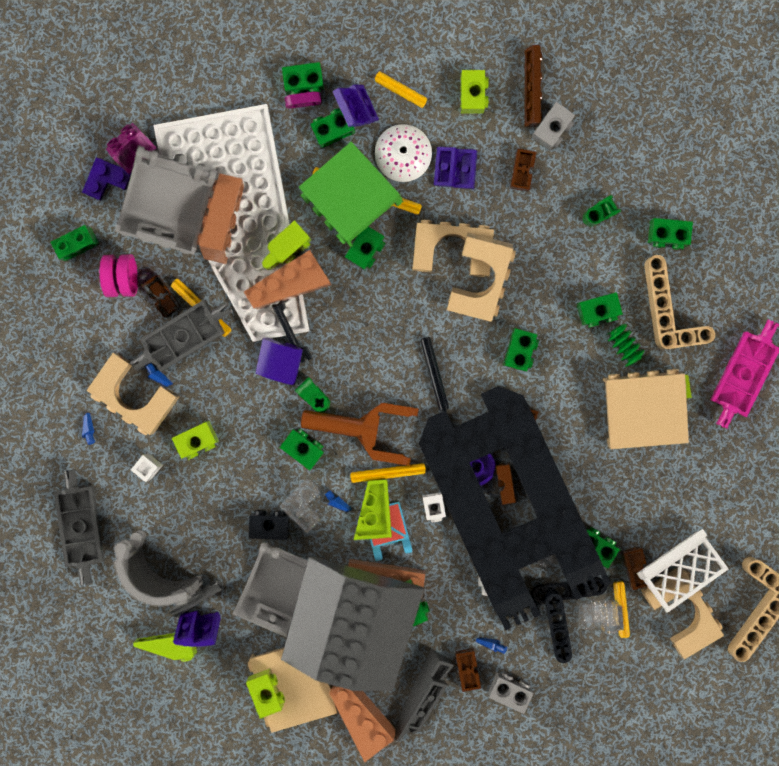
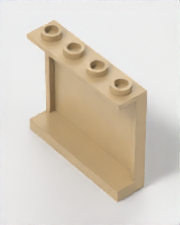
M668 369L667 373H659L656 370L647 371L645 375H640L639 372H630L628 376L621 377L620 374H609L608 378H603L606 387L609 435L607 445L610 449L689 443L685 374L679 372V369Z
M284 648L256 656L255 654L251 655L250 661H248L250 672L256 674L270 668L272 674L275 673L277 677L279 692L282 691L285 697L282 711L264 717L267 727H270L271 733L338 713V709L329 694L332 685L316 681L282 661ZM267 689L262 690V693H263L264 695H266V696L272 695L269 690H267Z

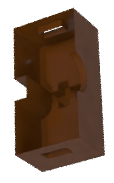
M524 149L516 150L509 189L529 192L533 175L529 174V170L534 168L537 152Z
M155 275L141 285L150 299H156L157 302L154 305L163 317L166 318L181 307L160 275ZM157 277L160 278V280L163 282L165 286H162L161 283L157 281L149 288L153 292V294L158 297H160V293H166L165 289L169 293V295L165 296V300H160L164 310L166 312L169 311L168 314L165 316L160 310V308L157 306V304L160 303L159 300L154 296L151 297L144 287L145 285L153 282ZM171 295L179 305L177 308H173L176 305L170 298Z
M508 463L495 465L498 475V487L505 486L500 491L502 500L500 503L502 505L516 503L510 465Z
M639 546L621 551L631 588L637 590L648 587L647 584H644L645 581L641 580L636 574L644 568L643 564H646L643 549Z
M474 648L455 651L462 692L481 689L478 670H474V667H477Z

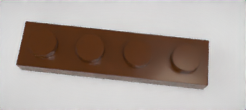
M532 45L525 50V127H534L540 124L542 119L541 45Z

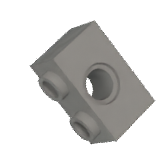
M556 102L531 138L549 151L553 146L557 148L563 140L560 137L564 131L568 133L574 122L572 119L575 115ZM556 124L559 127V131H552L550 125Z

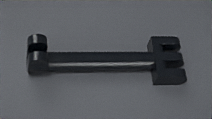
M280 301L279 304H273V311L277 315L290 344L301 348L283 312L286 308L284 301ZM308 347L301 348L303 352L300 362H305L304 354L307 360H311L312 356Z

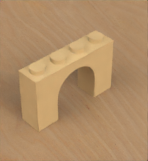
M421 220V223L416 225L412 271L432 272L434 248L441 239L448 236H456L465 241L468 232L493 239L494 230L490 229V226L485 225L471 228L470 224L451 226L450 222H440V225L432 224L430 220ZM471 258L469 276L488 278L491 266L482 260Z
M467 233L462 255L488 263L495 272V280L488 289L482 292H470L452 287L447 306L448 311L492 322L493 316L497 317L500 307L497 305L498 299L503 298L505 288L502 287L504 280L508 281L510 275L508 265L509 262L514 261L516 251L513 250V244Z
M112 353L87 389L91 394L90 397L97 402L102 401L105 403L109 411L113 413L118 412L122 415V420L128 424H135L138 427L137 430L142 434H154L180 396L167 387L160 386L145 407L141 409L128 407L120 398L119 386L132 365L130 361L120 354Z
M678 568L669 572L667 576L677 578ZM682 568L681 579L690 580V572ZM661 577L654 581L653 585L662 588L663 578ZM667 579L665 589L675 591L676 580ZM680 582L679 592L688 593L690 584ZM649 587L641 589L647 602L654 610L661 607V604ZM701 590L688 598L695 607V618L692 624L670 638L683 659L688 658L724 636L721 631L723 628L721 623L711 615L713 612L712 608L707 602L704 603L701 596L703 594ZM665 592V602L673 600L675 594Z

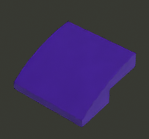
M354 84L349 88H337L332 91L348 127L362 126L379 120L364 85Z
M437 147L434 186L474 189L478 151L473 149H457L456 147Z
M268 337L263 338L255 374L281 383L294 385L303 349L290 343L282 344Z
M197 610L181 614L173 643L188 647L215 645L221 620L219 612L200 616Z

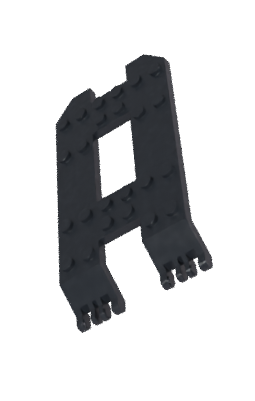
M497 386L481 394L488 409L487 413L456 427H453L446 410L428 418L419 445L492 607L501 620L505 631L511 629V624L506 616L512 614L516 625H520L521 621L517 614V611H520L524 622H527L529 618L524 608L530 606L535 618L541 616L519 571L521 568L555 554L576 600L582 597L576 585L583 583L584 589L589 595L592 592L588 586V580L591 581L595 592L599 591V586L594 578L599 575L602 577L604 586L608 587L612 584L524 395ZM503 447L506 448L537 515V518L504 533L501 532L470 462Z

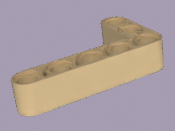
M654 255L645 261L644 267L657 347L660 349H673L712 342L715 338V331L709 326L682 330L675 329L666 261L661 255ZM652 260H656L658 262V269H654L652 267ZM655 279H659L661 281V287L659 289L656 288L654 285ZM658 298H662L664 301L662 308L657 305ZM662 316L665 317L667 321L664 327L661 326L659 323V320ZM702 330L707 333L705 340L700 336ZM683 333H686L688 335V341L686 343H684L681 339ZM665 335L669 338L667 346L662 343V338Z
M754 557L745 558L742 562V568L769 590L728 646L729 654L739 662H745L752 656L779 619V574ZM756 563V568L751 571L750 566ZM771 574V579L766 582L767 575ZM776 601L775 606L770 608L771 602ZM764 616V621L759 624V619ZM753 632V636L747 639L748 634ZM742 647V651L736 654L737 649Z

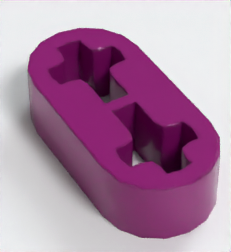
M320 92L292 94L285 97V106L288 109L322 104Z

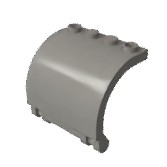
M138 146L130 182L115 232L124 236L139 238L144 242L156 243L164 248H173L184 254L190 253L194 255L217 171L204 169V166L198 165L197 168L158 156L159 152L152 150L150 152L144 150V147Z
M143 530L133 533L130 540L124 539L115 545L114 550L117 559L113 562L118 578L126 591L143 603L155 606L175 603L176 606L187 603V600L192 598V595L196 593L195 591L203 583L201 575L183 581H170L154 573L148 566L142 547L146 538V533Z
M263 541L233 615L287 637L308 561L279 547L269 546L267 542Z

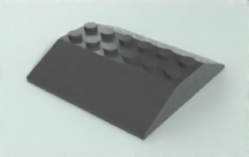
M309 556L281 660L316 681L352 691H393L424 587Z

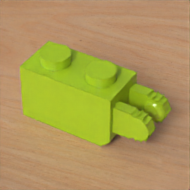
M295 220L268 243L270 253L262 261L263 268L272 270L280 263L284 266L296 259L295 255L299 251L304 252L311 245L309 243L312 241L311 238Z

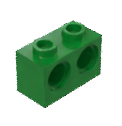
M320 62L282 67L286 95L306 92L321 93V90H324ZM311 76L318 77L315 83L308 82V79ZM292 79L299 80V83L295 86L289 84Z
M340 108L331 111L329 116L315 118L313 123L310 124L321 149L356 133L355 128L348 127L347 122L343 127L336 125L338 120H345ZM326 127L329 131L326 135H321L318 133L320 128Z
M653 218L650 220L648 243L653 244L655 248H665V245H670L672 249L684 250V247L691 245L693 222ZM657 229H661L663 231V238H659L657 236ZM677 231H680L683 234L682 240L677 239Z
M83 225L50 242L58 259L62 261H68L100 245L92 228L87 225Z
M514 328L503 366L524 372L531 369L534 358L531 356L533 350L536 351L539 344V339H536L538 334ZM522 336H526L529 339V344L526 347L520 344ZM518 354L524 358V362L520 366L514 361L515 356Z
M593 527L586 528L589 536L593 538L592 543L603 566L608 569L620 551L615 546L617 542L609 537H606V539L600 537L601 532ZM606 546L609 547V552L606 555H601V549Z

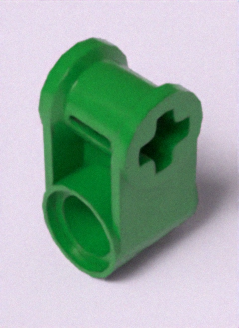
M613 195L601 200L583 214L582 220L586 226L593 227L621 212V209L617 208L612 199ZM589 213L596 215V221H592L589 218Z
M308 377L295 389L296 393L315 411L324 412L330 407L329 398ZM318 399L325 400L323 402V404L325 405L324 407H317Z

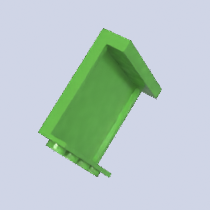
M352 142L346 145L299 186V189L302 191L300 195L307 204L311 202L314 206L312 210L319 218L323 216L326 219L324 221L326 226L331 231L335 229L338 233L336 237L343 245L347 243L350 247L353 246L351 241L393 204L398 207L403 203L401 195Z

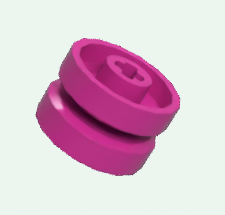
M121 254L117 258L116 255H103L100 261L99 272L104 296L107 298L118 297L121 293L124 297H135L138 290V274L134 256L132 254Z

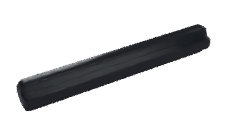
M422 338L421 345L438 408L440 411L448 410L449 405L431 338Z

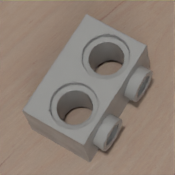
M497 672L488 690L490 699L523 714L534 693L529 683L524 680H520V682L513 680V676L506 672L502 674ZM500 684H507L504 690H499L498 686ZM518 692H524V696H523V697H521V698H516V697H515L516 693H518Z

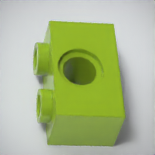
M485 70L461 71L460 113L483 114L485 108H488L489 99L488 96H485V89H488L489 77H485ZM477 89L480 94L473 96L470 94V90Z
M210 421L172 438L181 459L187 457L188 460L198 456V451L202 449L207 452L215 448V443L219 442ZM194 436L199 437L201 440L199 447L195 446L192 442Z
M269 668L249 676L246 685L259 718L261 719L282 711L285 697L283 692L278 690V680L275 673L272 674ZM267 689L272 695L266 696L262 693V690Z

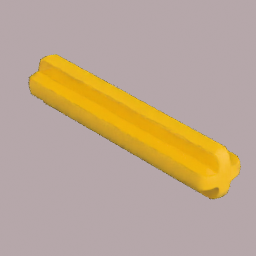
M381 71L376 74L375 82L421 108L425 106L427 102L425 96Z
M623 581L613 582L618 633L621 638L630 637L625 585Z

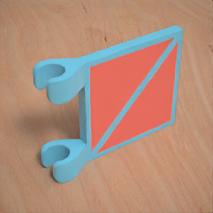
M400 502L389 504L392 537L370 539L376 561L383 559L380 546L402 541L405 553L412 552Z

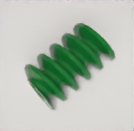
M621 324L606 334L611 335L607 341H615L612 348H620L616 354L623 353L624 355L620 360H628L625 367H629L643 357L644 349L637 350L640 343H633L636 337H629L632 331H624L627 324Z

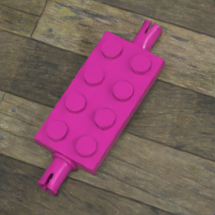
M767 320L761 334L758 336L747 331L743 332L710 401L721 405L723 408L716 422L717 425L728 429L734 414H739L743 417L748 416L779 353V347L775 346L771 340L779 326L778 323L774 324V321Z

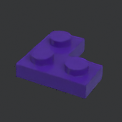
M96 157L82 193L101 201L108 183L126 190L132 172L128 174L123 168Z

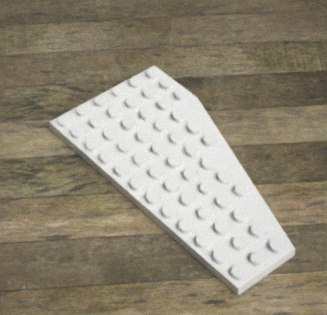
M258 105L154 125L159 156L196 168L198 165L204 166V169L216 170L215 180H218L219 174L243 180L244 189L239 211L234 212L236 214L235 229H230L232 234L231 247H226L225 251L226 257H228L227 264L208 261L253 342L261 341L266 337L272 339L286 336L277 315L273 311L272 305L256 310L244 294L245 290L283 267L280 263L272 270H267L263 268L262 261L270 253L268 243L290 225L268 105ZM212 187V190H211V193H210L209 198H210V197L213 198V194H214L213 187ZM207 207L204 216L208 215L209 209ZM201 225L200 233H203L204 227H203L202 225ZM303 295L284 300L286 308L283 312L293 333L310 332Z

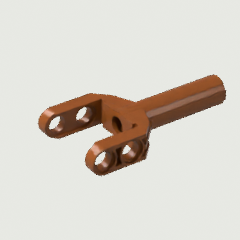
M381 403L361 418L304 409L301 418V428L357 437L372 460L410 465V457H405L399 453L373 449V446L376 444L380 419L378 413L410 417L418 416L419 409Z

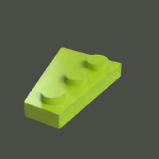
M387 479L368 481L354 540L391 538Z

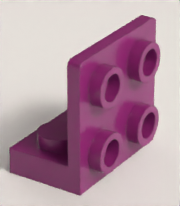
M132 123L123 127L121 134L108 142L106 150L130 174L133 170L138 146L144 147V150L150 152L157 147Z

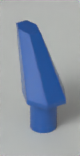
M152 363L146 366L150 374L148 376L149 379L165 387L173 384L162 372L156 371Z
M86 413L83 419L82 438H86L87 444L91 445L95 443L93 437L94 428L90 413Z
M331 490L324 494L329 500L327 505L344 512L352 510L339 496L335 497Z
M480 637L476 639V643L494 652L498 651L505 654L507 651V647L500 644L499 640Z

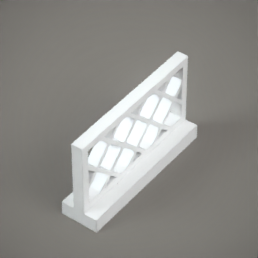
M703 529L695 532L636 573L641 580L645 581L666 613L728 570V567L707 540V534ZM702 543L707 548V556L697 554L698 546ZM683 556L693 557L692 567L682 565ZM697 558L706 559L705 570L696 568ZM710 560L717 562L721 569L717 572L709 571ZM669 566L678 567L677 578L667 576ZM682 568L691 570L690 580L681 579ZM695 571L705 573L702 583L694 581ZM655 576L662 577V588L655 587L651 579ZM667 579L676 580L675 591L665 589ZM680 582L690 584L688 593L679 592ZM665 592L675 594L674 603L669 606L664 600Z

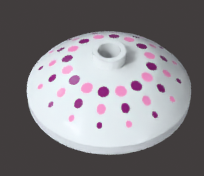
M407 124L395 125L385 130L375 146V160L378 168L386 177L398 182H409L419 178L429 167L432 158V148L427 136L420 129ZM406 148L407 152L403 154L400 152V149Z

